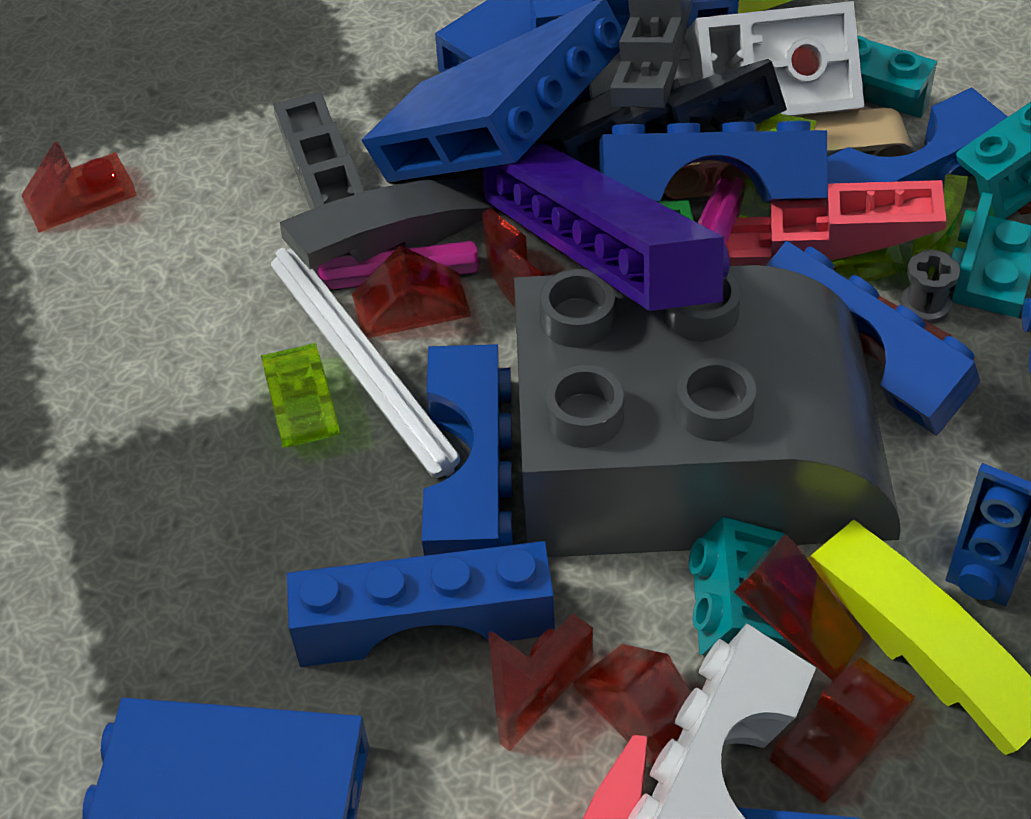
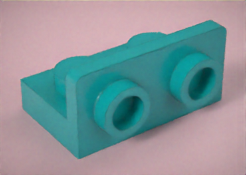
M857 36L864 100L922 118L929 105L937 61L917 55L911 51L900 50L868 40L863 36Z
M1031 102L956 153L958 163L976 177L980 198L982 192L993 194L988 216L1005 219L1031 201Z
M982 192L977 211L966 209L957 241L967 243L966 249L954 247L951 258L957 261L960 268L952 302L1019 318L1031 275V225L988 216L993 194Z
M722 516L703 537L695 541L689 554L688 566L689 571L693 574L695 591L692 621L694 628L698 631L699 654L707 656L719 639L729 644L746 624L754 627L792 652L801 645L788 534Z

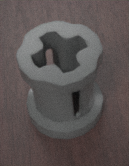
M924 250L918 255L911 257L907 267L910 286L903 291L900 300L901 305L915 312L925 323H936L944 320L949 315L952 306L951 296L949 295L950 288L957 284L960 274L957 261L953 260L947 253L938 250ZM930 266L935 267L932 280L927 279ZM930 293L932 294L931 305L929 309H925L927 294Z

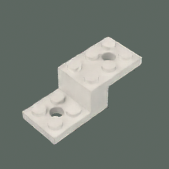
M854 1L697 18L686 30L674 80L678 79L681 86L728 70L769 59L773 63L787 110L767 120L852 111L864 108ZM805 47L815 53L818 59V67L813 75H801L793 68L791 58L795 49ZM620 52L589 84L590 99L610 90L612 81L621 63Z

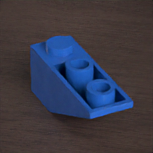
M982 463L977 473L945 581L959 586L965 594L972 598L992 600L1007 606L1031 553V482Z

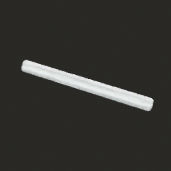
M284 247L278 249L275 252L277 257L271 262L273 271L430 476L436 479L444 475L446 477L451 476L455 472L454 468L460 462L459 453L326 284L320 279L315 270H309L291 248L288 250Z

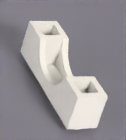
M746 624L729 644L719 639L708 652L698 673L707 678L702 690L695 688L691 692L675 719V724L683 728L678 741L671 739L666 744L651 769L650 776L658 781L652 796L647 793L644 794L628 819H745L732 801L723 779L721 769L722 747L727 744L739 743L765 748L796 718L816 667L749 624Z

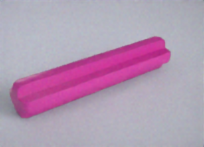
M466 241L384 251L361 263H358L352 255L339 256L318 266V273L320 279L329 290L472 274L478 271L479 259L475 242Z

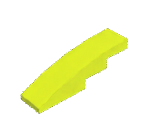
M852 520L806 559L890 659L893 660L903 655L946 706L959 702L1002 753L1007 755L1019 750L1031 738V676L955 600L905 557L857 521Z

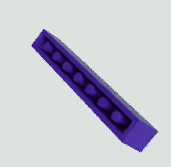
M534 143L516 163L483 168L484 200L647 310L652 311L723 302V279L728 276L730 267L728 250L724 244V236L545 143Z

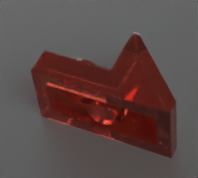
M57 141L49 149L21 196L40 233L137 195L133 182L116 152L101 158L92 159L87 163L72 168Z
M573 613L556 631L554 629L545 631L534 644L529 657L494 632L490 631L488 633L499 744L508 751L520 741L593 661V627Z

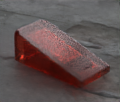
M786 534L778 539L759 558L734 591L736 595L833 682L840 677L865 639L804 553Z

